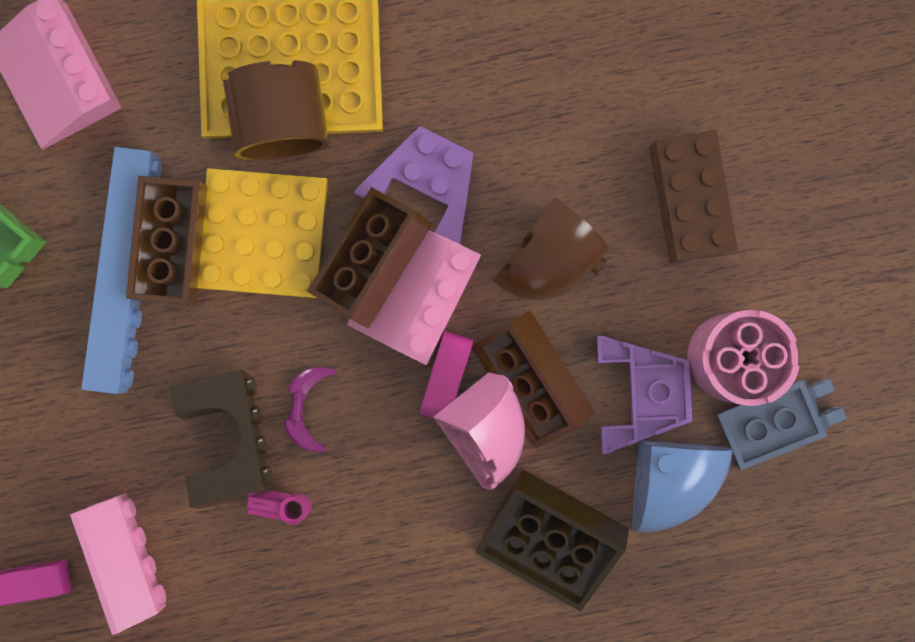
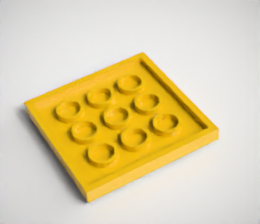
M207 168V195L197 288L316 298L307 291L321 270L328 179Z

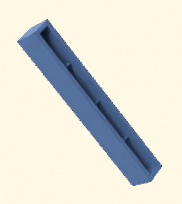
M114 147L81 390L123 394L128 393V388H131L133 384L134 372L131 370L132 358L136 357L138 350L135 334L136 328H139L141 325L142 312L139 310L140 300L126 299L138 176L160 178L162 173L160 157L151 151Z

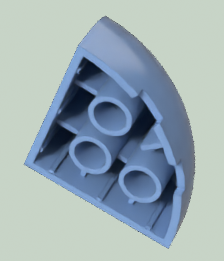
M640 440L637 449L631 530L644 533L662 531L683 524L700 513L714 499L722 487L729 471L733 449L721 446Z

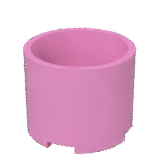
M744 310L719 314L702 323L690 340L687 351L690 374L694 382L704 393L717 400L747 406L771 403L784 395L797 377L800 367L798 366V351L795 343L797 340L791 329L781 319L770 313ZM743 352H749L747 356L750 360L749 363H743L745 359L742 355Z

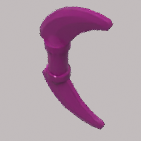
M328 367L308 369L294 378L288 387L292 402L288 420H285L283 423L284 428L295 444L311 452H325L326 447L316 442L305 428L302 416L304 399H306L307 392L316 382L324 377L334 375L336 373L335 369Z

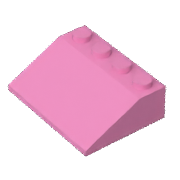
M37 0L26 6L0 30V72L41 149H46L122 108L72 12L63 0Z
M428 231L369 329L349 319L347 325L427 365L480 260L481 254L432 231Z

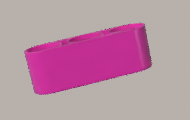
M444 331L419 415L434 419L435 415L456 399L474 339Z
M68 560L0 571V606L59 596L72 591Z

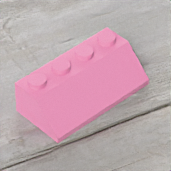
M126 493L70 514L112 635L158 614L166 607L165 590L162 585H158L155 576L156 564L154 559L148 556L145 548V533L141 527L138 528L135 519L136 508L134 502L130 498L128 499Z

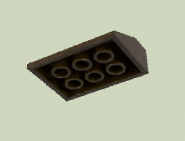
M522 469L475 553L575 609L582 611L626 551L629 528Z

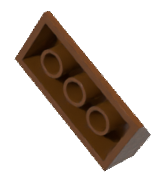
M138 176L126 299L197 306L199 290L197 285L207 186L200 181Z
M530 310L472 346L487 372L504 375L512 383L513 390L523 412L525 432L535 448L577 429L595 414Z

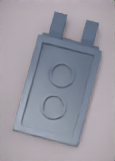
M824 378L808 385L807 381L800 379L795 381L784 395L771 403L755 406L738 404L716 413L729 447L733 449L732 454L738 468L744 470L827 437L825 432L828 431L826 427L846 420L847 418L842 407L834 406L820 412L814 400L835 391L831 380Z

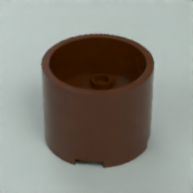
M294 60L292 66L286 64L271 65L270 61L245 65L228 72L229 79L223 80L235 157L244 160L286 159L311 154L329 145L317 66Z

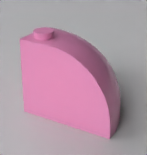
M490 372L433 417L479 484L487 490H493L514 469L521 456L525 439L523 412L513 390L512 383L504 375Z

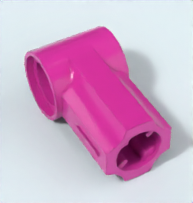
M270 490V493L248 498V514L283 520L287 524L301 522L312 510L310 498L302 493L291 494ZM291 501L300 504L302 508L300 516L291 513L289 509Z

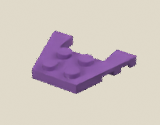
M420 126L355 190L354 194L364 199L371 187L386 194L392 180H396L447 206L448 208L435 233L460 244L474 153Z
M595 336L597 363L628 362L631 424L600 426L602 454H609L619 448L630 446L645 438L692 422L689 360L605 336Z

